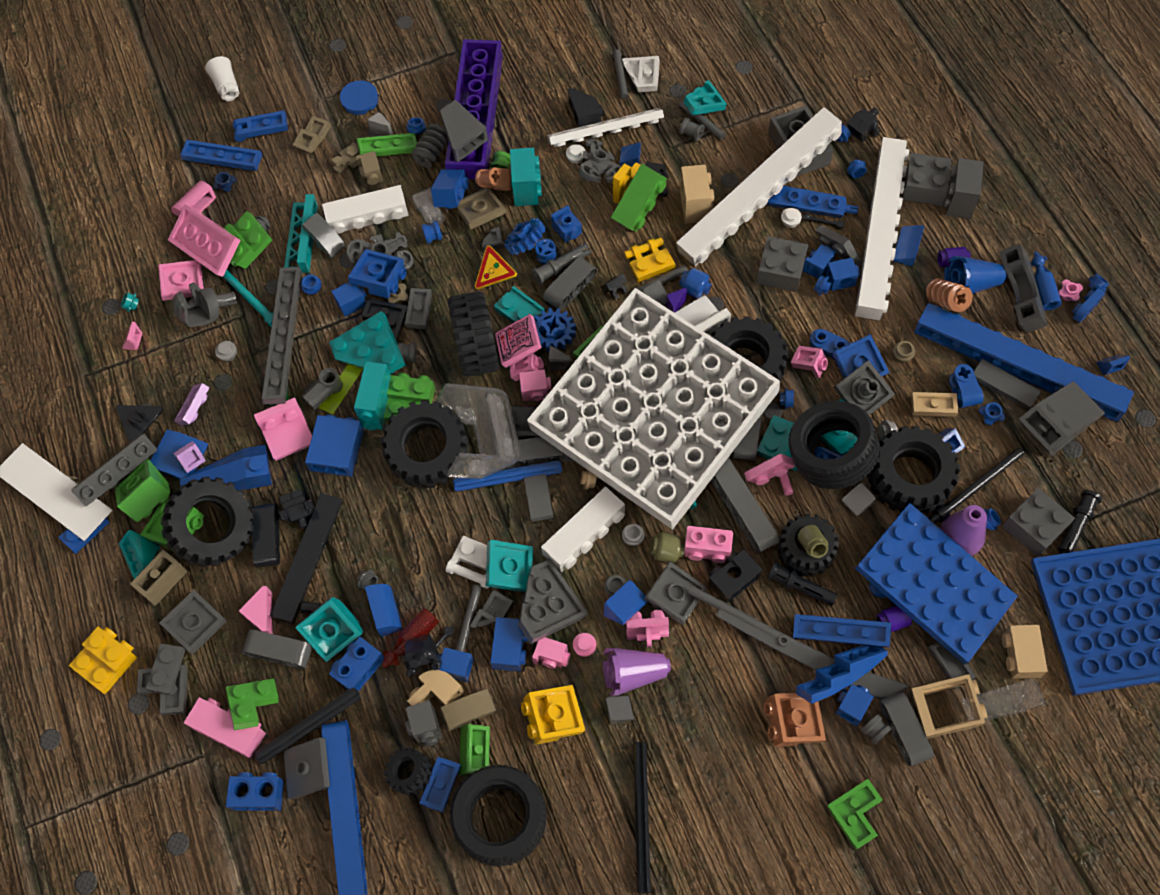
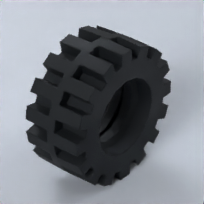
M403 747L401 751L396 750L394 752L395 756L390 755L388 758L390 762L385 764L387 768L384 771V775L387 776L385 780L391 788L403 795L417 794L418 789L423 790L425 788L424 783H429L430 780L427 778L432 774V771L429 770L432 766L428 762L429 759L420 751L412 747ZM414 762L413 773L406 780H402L403 769L409 763Z

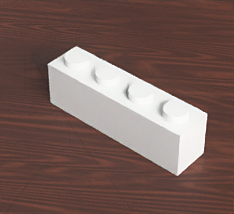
M401 185L322 204L326 222L337 234L409 216Z
M605 486L541 546L542 555L547 560L550 559L560 572H563L566 568L570 569L576 563V558L581 553L586 554L592 548L593 542L597 538H603L613 523L617 524L623 519L625 504Z

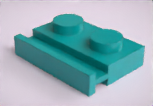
M515 286L494 305V310L511 323L529 314L533 317L535 315L540 317L541 311L545 312V308Z

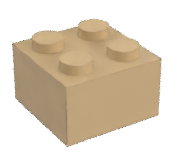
M706 164L681 167L680 197L685 224L698 223L713 209L714 191L709 187L711 185V173H707Z

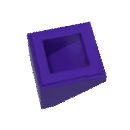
M683 288L668 294L666 307L674 313L679 311L686 302L687 289Z

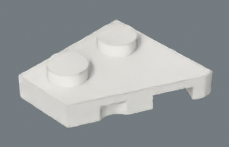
M659 56L623 58V65L638 92L657 91L660 65Z

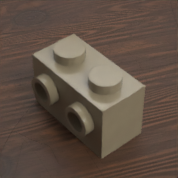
M162 550L130 585L156 606L187 571L178 561Z

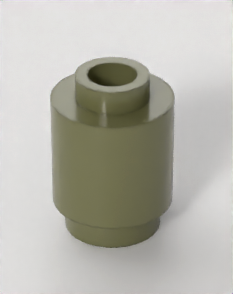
M808 525L800 530L798 540L808 555L814 558H821L828 552V541L817 526Z

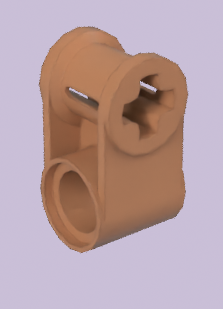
M495 167L489 170L479 169L476 172L475 180L479 187L499 191L512 190L511 169Z

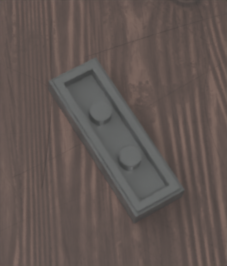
M984 359L981 360L974 371L978 383L1027 410L1031 408L1041 392Z

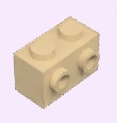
M1010 626L1002 635L1003 647L1007 648L1006 667L1008 671H1011L1012 679L1041 678L1048 670L1040 626Z

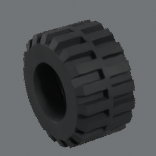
M809 513L805 514L803 518L801 515H797L794 520L790 519L787 522L778 543L779 558L781 562L785 561L784 566L787 569L791 567L796 572H801L803 577L810 573L812 577L816 576L817 572L822 574L826 568L831 566L837 553L839 542H837L838 534L833 533L835 530L834 526H828L827 519L820 520L819 515L816 514L814 517H810ZM805 526H817L828 541V552L823 557L814 558L797 547L795 540L798 539L800 530Z

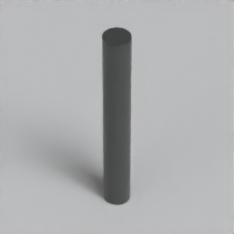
M617 49L613 51L620 96L622 99L628 98L623 63L621 52Z
M684 100L680 102V108L700 124H703L705 128L720 140L724 139L726 133L702 114L692 115L683 103Z
M683 265L636 289L642 292V289L657 280L663 285L683 275L687 268Z
M473 585L455 650L465 651L471 629L470 625L473 621L482 589L481 586Z

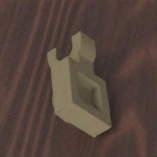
M353 142L339 152L340 156L331 159L332 163L336 165L333 169L338 174L348 166L352 169L358 166L356 156L359 155L357 144Z

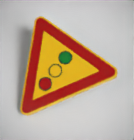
M487 246L475 288L482 289L516 277L517 272L491 246Z

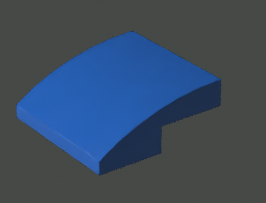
M167 429L150 461L162 475L167 477L170 475L176 479H181L194 473L197 467L188 473L185 472L173 453L193 441L202 455H204L208 443Z

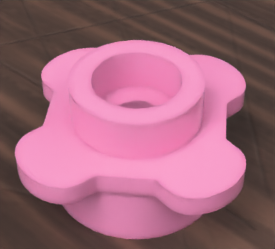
M1064 280L1062 282L1063 287L1059 290V295L1065 301H1078L1080 298L1079 293L1083 290V286L1079 283L1070 282V280Z

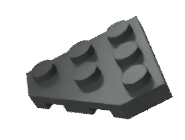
M550 559L530 569L518 621L519 628L529 643L532 644L584 619L588 614Z

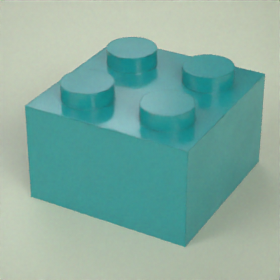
M534 148L510 149L515 206L539 205L538 196H542L539 155L535 156Z

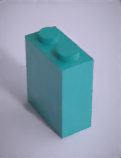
M365 362L354 410L362 427L367 430H383L384 414L388 401L387 391L391 379L387 364Z

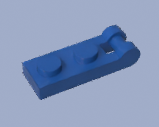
M285 110L235 119L232 122L233 129L235 130L234 139L238 142H242L250 137L288 131Z

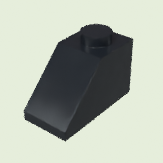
M568 88V103L577 126L582 127L601 122V117L604 116L601 104L598 105L596 98L576 89Z

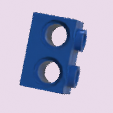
M241 772L238 773V776H229L226 807L232 811H281L284 781L277 777L276 773H262V777H253L252 773ZM248 785L247 794L239 797V790L243 786ZM267 786H272V793L268 797H263L264 789Z

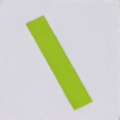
M347 364L340 375L343 388L340 392L331 394L319 408L333 415L363 368Z

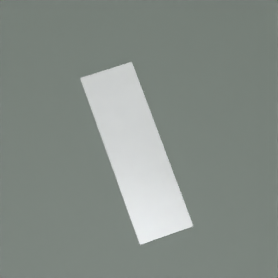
M23 443L0 466V477L84 541L112 512V509L98 499L88 506H84L71 491L77 483Z

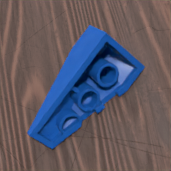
M266 445L243 448L179 479L180 487L193 479L200 480L202 477H210V479L222 478L224 483L230 481L235 484L234 488L237 491L272 485Z

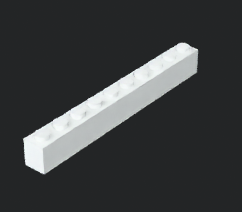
M823 107L677 241L678 252L695 267L699 263H703L714 249L721 247L729 235L732 236L737 232L743 222L749 221L757 209L763 208L770 197L777 195L782 190L783 185L788 181H792L803 167L806 168L817 154L823 153L832 140L835 141L839 138L842 132V121Z
M883 137L879 149L855 311L856 317L880 321L882 313H886L889 301L885 300V297L890 293L891 283L887 282L893 272V265H890V260H894L896 248H892L893 243L896 244L898 231H895V226L898 227L900 214H897V210L901 209L903 200L899 195L904 190L905 182L902 181V177H905L907 165H904V161L908 160L909 149H906V140Z

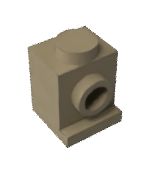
M375 151L357 155L356 159L362 179L366 178L368 185L383 182Z

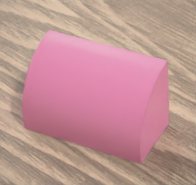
M199 181L171 207V211L179 217L186 204L201 213L216 199L215 193L209 184Z

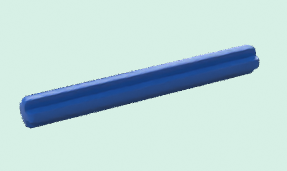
M552 461L457 478L453 480L454 490L459 492L520 481L531 476L559 474L562 472L560 461Z

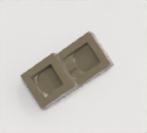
M312 116L306 129L300 130L293 146L311 154L328 133L331 127L330 122Z
M488 689L453 701L441 707L440 711L447 729L450 731L470 724L473 720L494 714L496 708Z

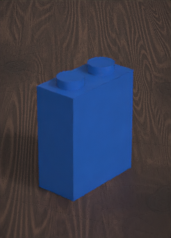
M329 414L325 416L318 415L305 461L309 471L352 477L364 432L361 422L352 417L343 419Z

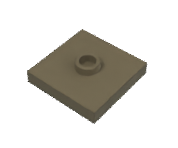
M484 188L461 199L458 207H455L470 230L506 214L505 207L490 188Z

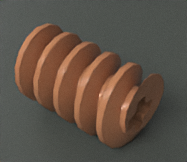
M935 278L926 288L927 300L931 304L945 309L962 312L972 302V291L961 284Z

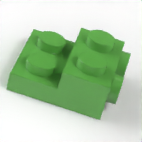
M248 211L234 225L228 223L224 228L241 240L230 261L235 267L240 266L246 269L272 241V238L252 213Z
M398 373L397 376L391 375L387 391L388 401L384 414L385 421H389L388 419L392 414L397 416L399 414L397 409L403 406L404 409L410 407V402L415 401L416 405L421 404V400H428L432 404L435 393L434 381L424 375L419 376L418 379L410 378L406 373Z
M167 498L165 502L160 503L140 535L169 550L166 545L168 542L166 538H163L161 532L163 530L161 517L164 513L163 509L169 501ZM191 507L186 516L187 528L192 535L195 530L202 527L204 515L195 507Z

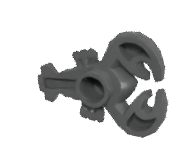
M597 139L586 140L585 145L590 147V152L583 151V159L586 162L579 166L580 176L590 182H601L600 175L607 171L604 176L605 182L613 183V176L621 167L611 162L615 158L611 152L606 153L602 150L601 146L603 143Z
M400 232L396 233L395 239L383 241L382 235L373 236L370 238L374 243L373 245L365 240L355 239L348 244L346 254L352 265H355L354 255H357L358 261L365 249L393 256L392 254L399 247L404 249L408 247L407 239Z

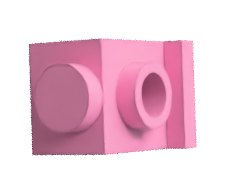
M544 637L538 641L532 659L536 665L541 661L542 665L548 668H562V666H567L570 653H568L567 644Z

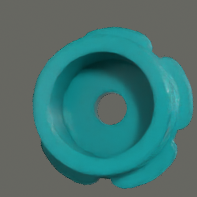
M125 293L120 306L126 309V312L136 309L139 299L136 298V293Z

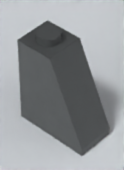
M454 100L440 110L442 123L456 162H459L488 141L486 127L458 101Z

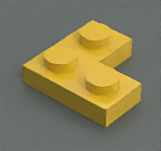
M624 163L613 176V202L619 204L640 164L635 163L630 167Z

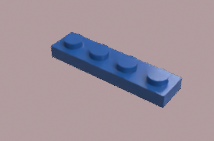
M186 140L180 156L182 160L257 171L262 153L259 150Z
M795 614L793 639L890 648L891 623Z

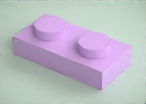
M203 383L193 385L174 420L175 423L183 426L195 421L198 416L197 410L208 397L206 394L209 390L208 386Z

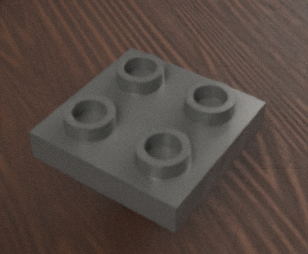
M869 360L833 387L844 401L861 407L868 415L895 395Z

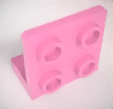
M295 398L286 401L285 404H278L254 414L275 461L310 446L312 434Z

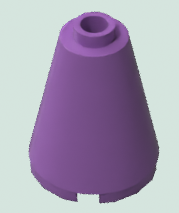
M971 505L948 516L942 522L940 529L973 556L981 550L985 543L987 515L983 508Z
M606 648L603 655H608L607 661H603V672L606 687L612 689V692L609 693L610 696H618L666 678L667 673L671 670L670 660L661 653L619 648Z

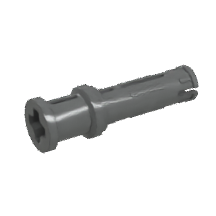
M583 243L556 260L549 259L543 266L532 268V274L537 283L542 285L548 278L558 276L562 269L570 266L578 257L584 258L591 255V249L585 250L589 245Z

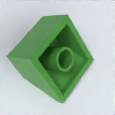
M148 458L115 487L117 507L138 523L142 518H147L157 504L165 502L169 497V483Z

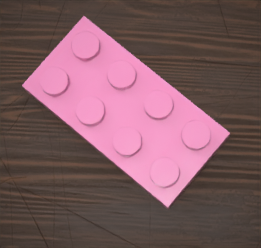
M186 204L168 238V241L213 273L222 277L241 241Z

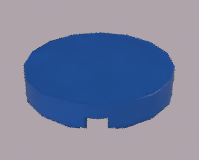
M351 82L340 93L342 107L350 114H366L367 111L370 109L372 111L378 104V92L370 82Z

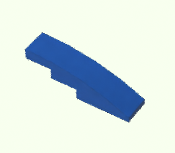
M862 645L834 655L835 664L816 670V679L797 685L796 693L811 704L827 698L851 685L872 670L888 655V651L882 647Z

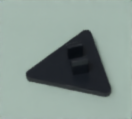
M116 406L129 442L144 434L163 412L161 406Z

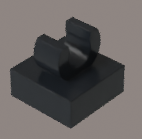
M624 274L617 275L600 286L604 293L610 292L614 300L619 298L616 293L617 289H620L623 294L628 292L626 286L622 285L627 281Z

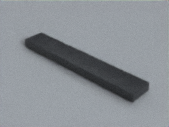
M323 493L320 494L270 615L273 619L294 624L342 506L343 500L341 498Z

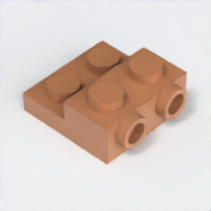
M797 693L773 694L766 698L763 712L765 716H769L770 726L768 727L767 734L768 738L773 741L774 747L796 746L803 743H822L826 741L818 701L811 704L798 696Z

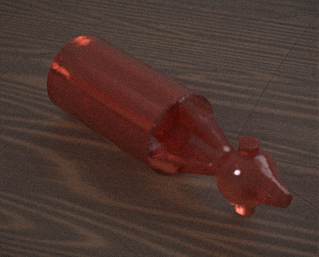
M424 608L398 635L394 650L384 651L383 654L385 656L382 667L385 668L389 665L397 666L399 664L398 656L405 653V645L408 639L430 633L439 623L438 619Z

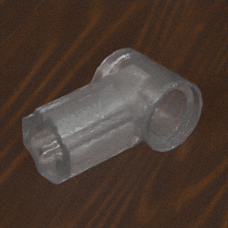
M427 188L411 195L416 210L421 212L427 225L437 220L440 226L444 221V216L438 207H434L431 189Z

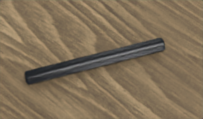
M634 742L638 894H649L651 892L647 752L645 742Z

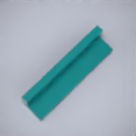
M306 194L305 202H293L284 268L290 267L291 262L297 258V264L301 268L302 273H310L314 239L302 227L300 234L295 229L317 213L318 204L314 194ZM298 209H304L303 217L297 214ZM300 241L299 249L295 251L293 245Z

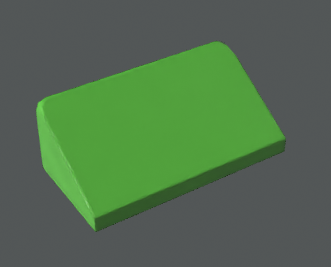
M467 724L461 727L460 764L462 767L459 775L469 776L474 771L489 766L490 726Z

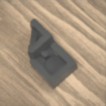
M493 590L483 609H479L470 627L479 628L495 624L496 617L505 618L514 601Z

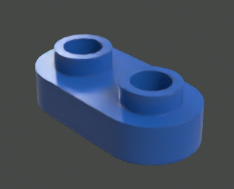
M1099 288L1096 291L1092 289L1084 298L1086 302L1084 304L1080 302L1072 311L1075 314L1073 319L1081 323L1106 293Z
M824 329L813 331L809 340L812 348L822 349L824 355L834 359L832 352L839 349L837 346L845 347L850 344L846 339Z

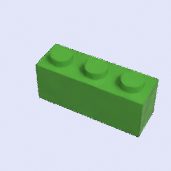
M641 164L611 218L630 230L637 232L638 229L643 227L647 213L654 208L656 204L655 199L658 194L662 193L665 189L668 178Z

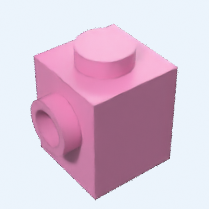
M545 369L519 373L523 401H541L544 399V396L548 395V390H552L550 377H546Z

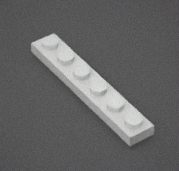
M656 108L547 135V140L549 144H554V147L565 145V141H583L585 136L591 135L592 138L603 136V132L610 131V133L620 132L622 127L629 126V129L640 127V123L643 122L648 124L657 123L659 118H664L663 109Z

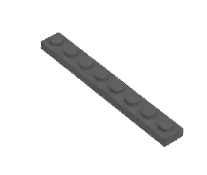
M300 267L280 268L262 393L263 404L286 403L302 276Z

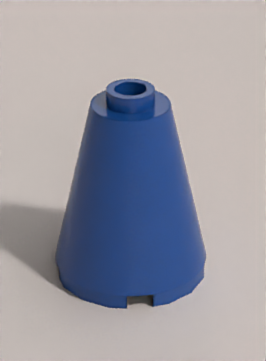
M964 256L951 257L948 260L951 264L949 267H945L944 280L970 288L972 294L1002 285L1007 278V273L1002 264Z

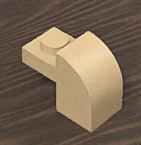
M430 670L418 677L423 685L416 687L410 693L407 702L410 706L431 700L435 696L445 706L459 698L464 693V690L448 673L440 670Z

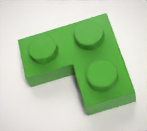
M274 679L226 687V696L234 731L259 726L256 707L278 703V693Z
M869 779L826 806L855 850L878 836L863 815V813L883 801Z

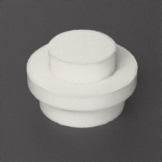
M571 145L566 150V157L571 163H581L585 149L581 145Z
M788 208L781 214V221L788 228L796 227L801 222L802 216L797 209Z

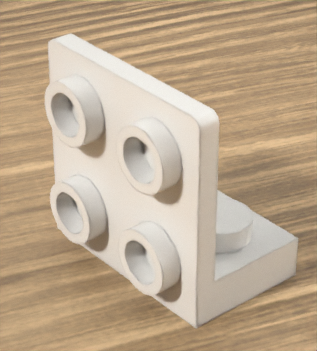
M705 295L675 312V314L710 336L716 327L720 328L722 322H730L731 313L727 308L719 312Z

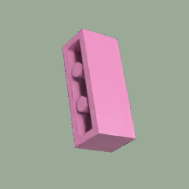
M199 697L184 724L252 759L266 735L260 728L262 724L259 723L257 727L234 731L229 708L225 711L220 708L221 703L208 698L206 701Z

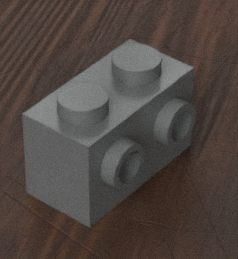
M430 700L406 707L409 720L405 721V725L412 741L416 740L420 746L430 747L436 745L438 740L443 739L437 714Z

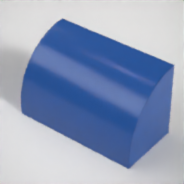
M387 584L366 586L365 589L372 615L380 636L384 637L402 631L403 626L391 586Z

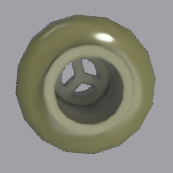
M660 532L657 536L652 537L649 551L650 554H653V558L656 561L665 563L671 561L675 563L679 557H683L685 545L682 544L679 535Z

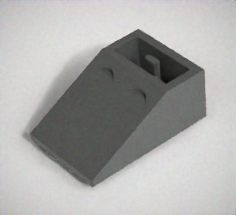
M1072 381L1032 407L1019 418L1022 427L1052 457L1103 416L1105 412Z

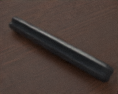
M351 688L256 751L255 757L260 764H264L359 701L361 697L357 689Z

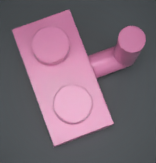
M779 454L744 473L747 481L757 485L766 484L770 481L769 479L777 476L780 478L785 496L793 494L787 473L788 469L795 466L791 457Z

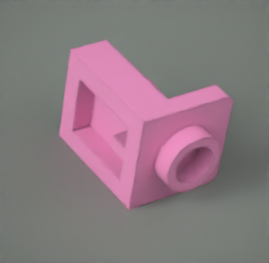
M798 346L791 361L793 368L812 370L815 377L818 378L821 377L828 364L822 349Z
M532 353L510 365L511 378L514 381L520 380V372L543 370V360Z

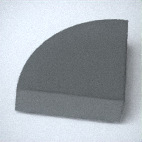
M499 227L492 229L483 239V251H485L487 246H491L493 249L503 247Z

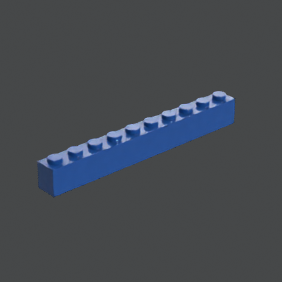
M927 304L914 331L915 334L979 362L984 359L1018 379L1052 394L1074 381L1105 412L1104 417L1116 422L1126 413L1134 391L1127 389L1123 385L1110 382L1102 376L1094 375L1081 367L1073 366L1060 358L1050 356L1040 349H1034L1019 340H1013L998 331L990 330L977 322L969 321L959 314H953L942 309L938 305Z

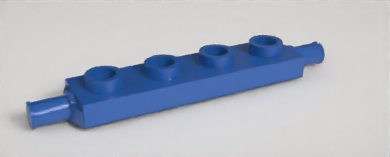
M783 186L777 195L770 197L766 204L768 206L785 209L794 208L802 212L842 218L844 213L857 215L859 207L847 205L845 196Z

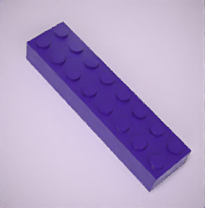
M463 39L454 100L458 101L486 127L488 141L459 162L455 161L448 141L445 166L446 170L464 169L465 177H468V179H475L476 172L479 169H489L503 60L501 41Z

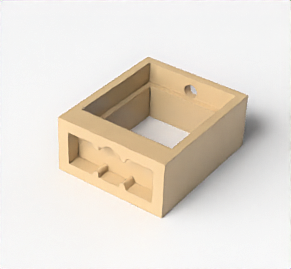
M970 674L911 689L918 717L927 739L983 726L985 723L984 719L988 718L984 704H979L976 696L980 694L976 680H971ZM964 686L974 720L935 729L924 695Z

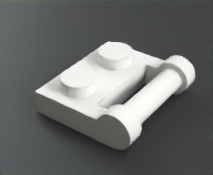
M463 536L452 559L446 566V572L450 574L456 573L480 583L481 587L488 589L489 587L485 586L486 574L482 575L459 565L460 561H463L486 571L487 545Z

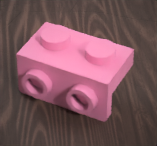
M688 526L684 557H689V559L695 561L710 559L715 563H724L731 556L733 531Z

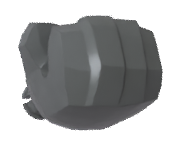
M193 282L189 284L192 299L186 301L182 292H177L172 299V311L185 326L198 327L215 321L219 318L220 307L235 305L237 301H234L236 296L233 291L216 295L211 287L200 289Z

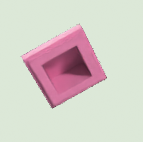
M132 322L127 331L123 349L137 350L139 347L142 331L136 322Z

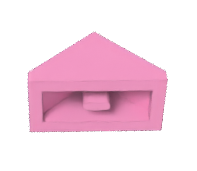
M262 586L239 612L258 630L272 634V617L270 616L272 613V592L267 586Z

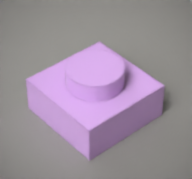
M193 441L173 453L187 473L206 461Z

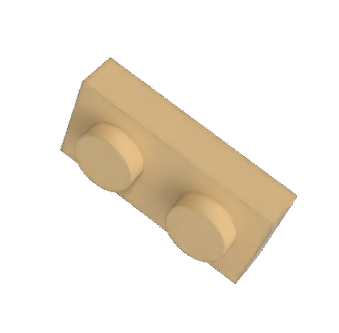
M912 392V415L957 416V393Z

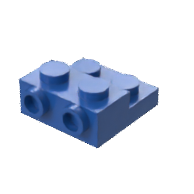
M365 249L348 276L349 283L367 287L369 294L389 298L391 294H396L398 281L405 279L406 268H404V260Z

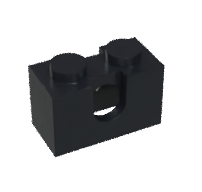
M745 550L739 554L737 552L733 553L726 562L728 564L723 568L718 566L709 574V587L727 604L761 577L763 569ZM734 571L739 577L731 578L728 573Z

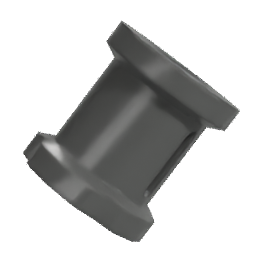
M685 118L681 124L679 134L688 135L697 142L702 137L705 126L703 124H695L689 118Z

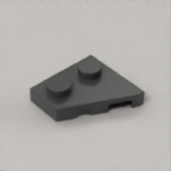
M822 225L815 230L820 244L829 246L832 250L836 251L835 254L840 258H852L855 265L861 266L862 262L848 238Z

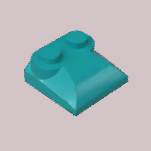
M333 596L324 601L319 608L295 627L325 662L339 653L363 632L354 615L340 600Z

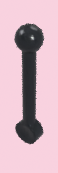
M808 213L803 215L804 221L811 220L836 226L840 230L845 225L843 221L834 222L816 218Z
M452 627L445 628L444 634L435 643L436 649L447 636L453 635Z

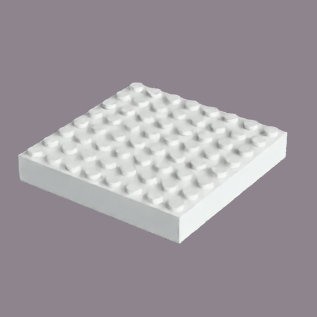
M635 288L532 413L527 422L533 432L673 530L777 395L780 381Z

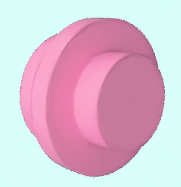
M588 633L577 635L573 641L574 651L583 657L592 655L596 650L595 638Z

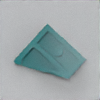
M710 80L705 81L703 87H697L694 92L686 95L683 102L692 115L723 111L727 106V103Z

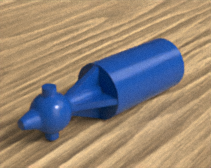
M1034 252V257L1030 263L1031 266L1037 267L1035 280L1043 309L1046 311L1054 310L1060 307L1062 302L1053 273L1044 266L1047 257Z

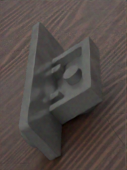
M144 434L139 435L72 488V493L84 506H88L104 492L113 488L124 476L133 472L139 464L155 453L157 448Z

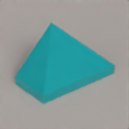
M132 530L127 531L119 542V546L134 579L149 565L160 546Z

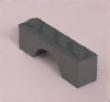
M1021 244L1000 251L1004 269L1015 293L1016 305L1014 306L1019 324L1027 333L1048 326L1028 253Z

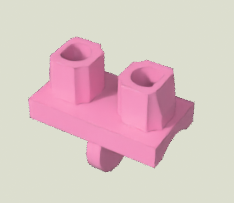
M654 610L651 612V618L642 619V614L637 612L626 622L627 640L637 639V641H646L647 647H652V640H661L660 637H669L668 617H665L662 610Z

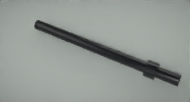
M1017 448L947 504L935 509L933 515L928 519L934 524L944 521L951 511L1025 454L1024 450Z

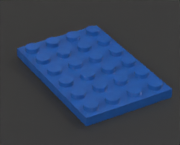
M911 503L902 510L855 567L861 575L964 665L969 663L1018 597Z

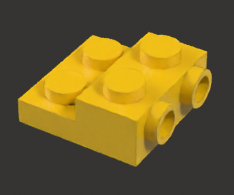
M98 626L82 643L85 648L69 666L99 691L106 694L138 657L131 652L134 648L126 641L122 640L119 643L115 640L117 634L108 627L102 630Z
M573 685L529 692L523 698L521 710L524 716H528L530 724L527 726V733L530 739H534L535 745L557 741L562 737L585 732Z

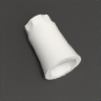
M222 56L209 60L205 65V70L212 79L218 94L226 101H233L239 96V90L232 71L231 61L227 57Z

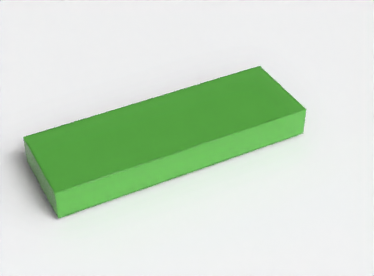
M414 133L357 138L359 155L375 151L376 157L412 153L417 144Z

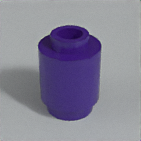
M966 247L944 248L943 251L938 252L937 256L939 267H944V269L950 266L951 262H948V260L953 256L971 258L970 251Z
M897 605L881 610L880 614L876 615L877 622L891 623V632L912 625L913 619Z

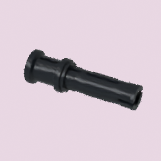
M1091 490L1082 491V499L1079 505L1073 509L1075 519L1070 524L1061 545L1058 547L1060 553H1063L1064 550H1066L1065 553L1074 551L1087 522L1094 518V510L1097 504H1100L1102 501V497L1098 493Z
M777 561L774 562L767 580L770 581L772 579L783 584L786 589H791L792 587L830 605V607L833 606L838 593H834L797 575L798 572L794 569H786L778 565Z

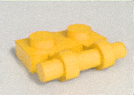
M662 238L647 240V243L643 245H634L630 247V250L624 251L626 259L631 257L635 259L629 262V267L637 282L675 268V262L668 249L665 248L660 251L658 247L664 245ZM647 251L651 252L650 255H647L645 257H642L641 255L642 253Z

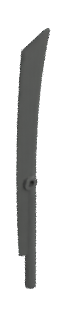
M693 585L691 586L688 594L718 609L717 617L766 645L815 670L835 664L833 657L819 652ZM870 672L852 683L855 686L861 685L870 691L869 694L880 700L903 692L908 688V685Z

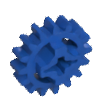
M531 218L530 221L526 220L522 224L518 223L507 236L508 239L504 241V246L511 255H518L520 251L524 253L527 249L531 250L538 243L537 241L543 237L541 234L545 232V226L538 218L535 220Z
M549 308V313H545L542 310L541 317L534 316L541 349L545 346L547 352H549L550 346L556 349L561 347L565 350L566 343L571 345L572 338L576 337V323L573 322V317H568L567 311L561 314L560 308H557L556 312Z

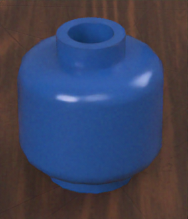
M691 268L689 271L686 270L679 283L682 286L681 289H687V295L696 299L702 297L703 294L707 295L712 286L709 283V275L696 268Z

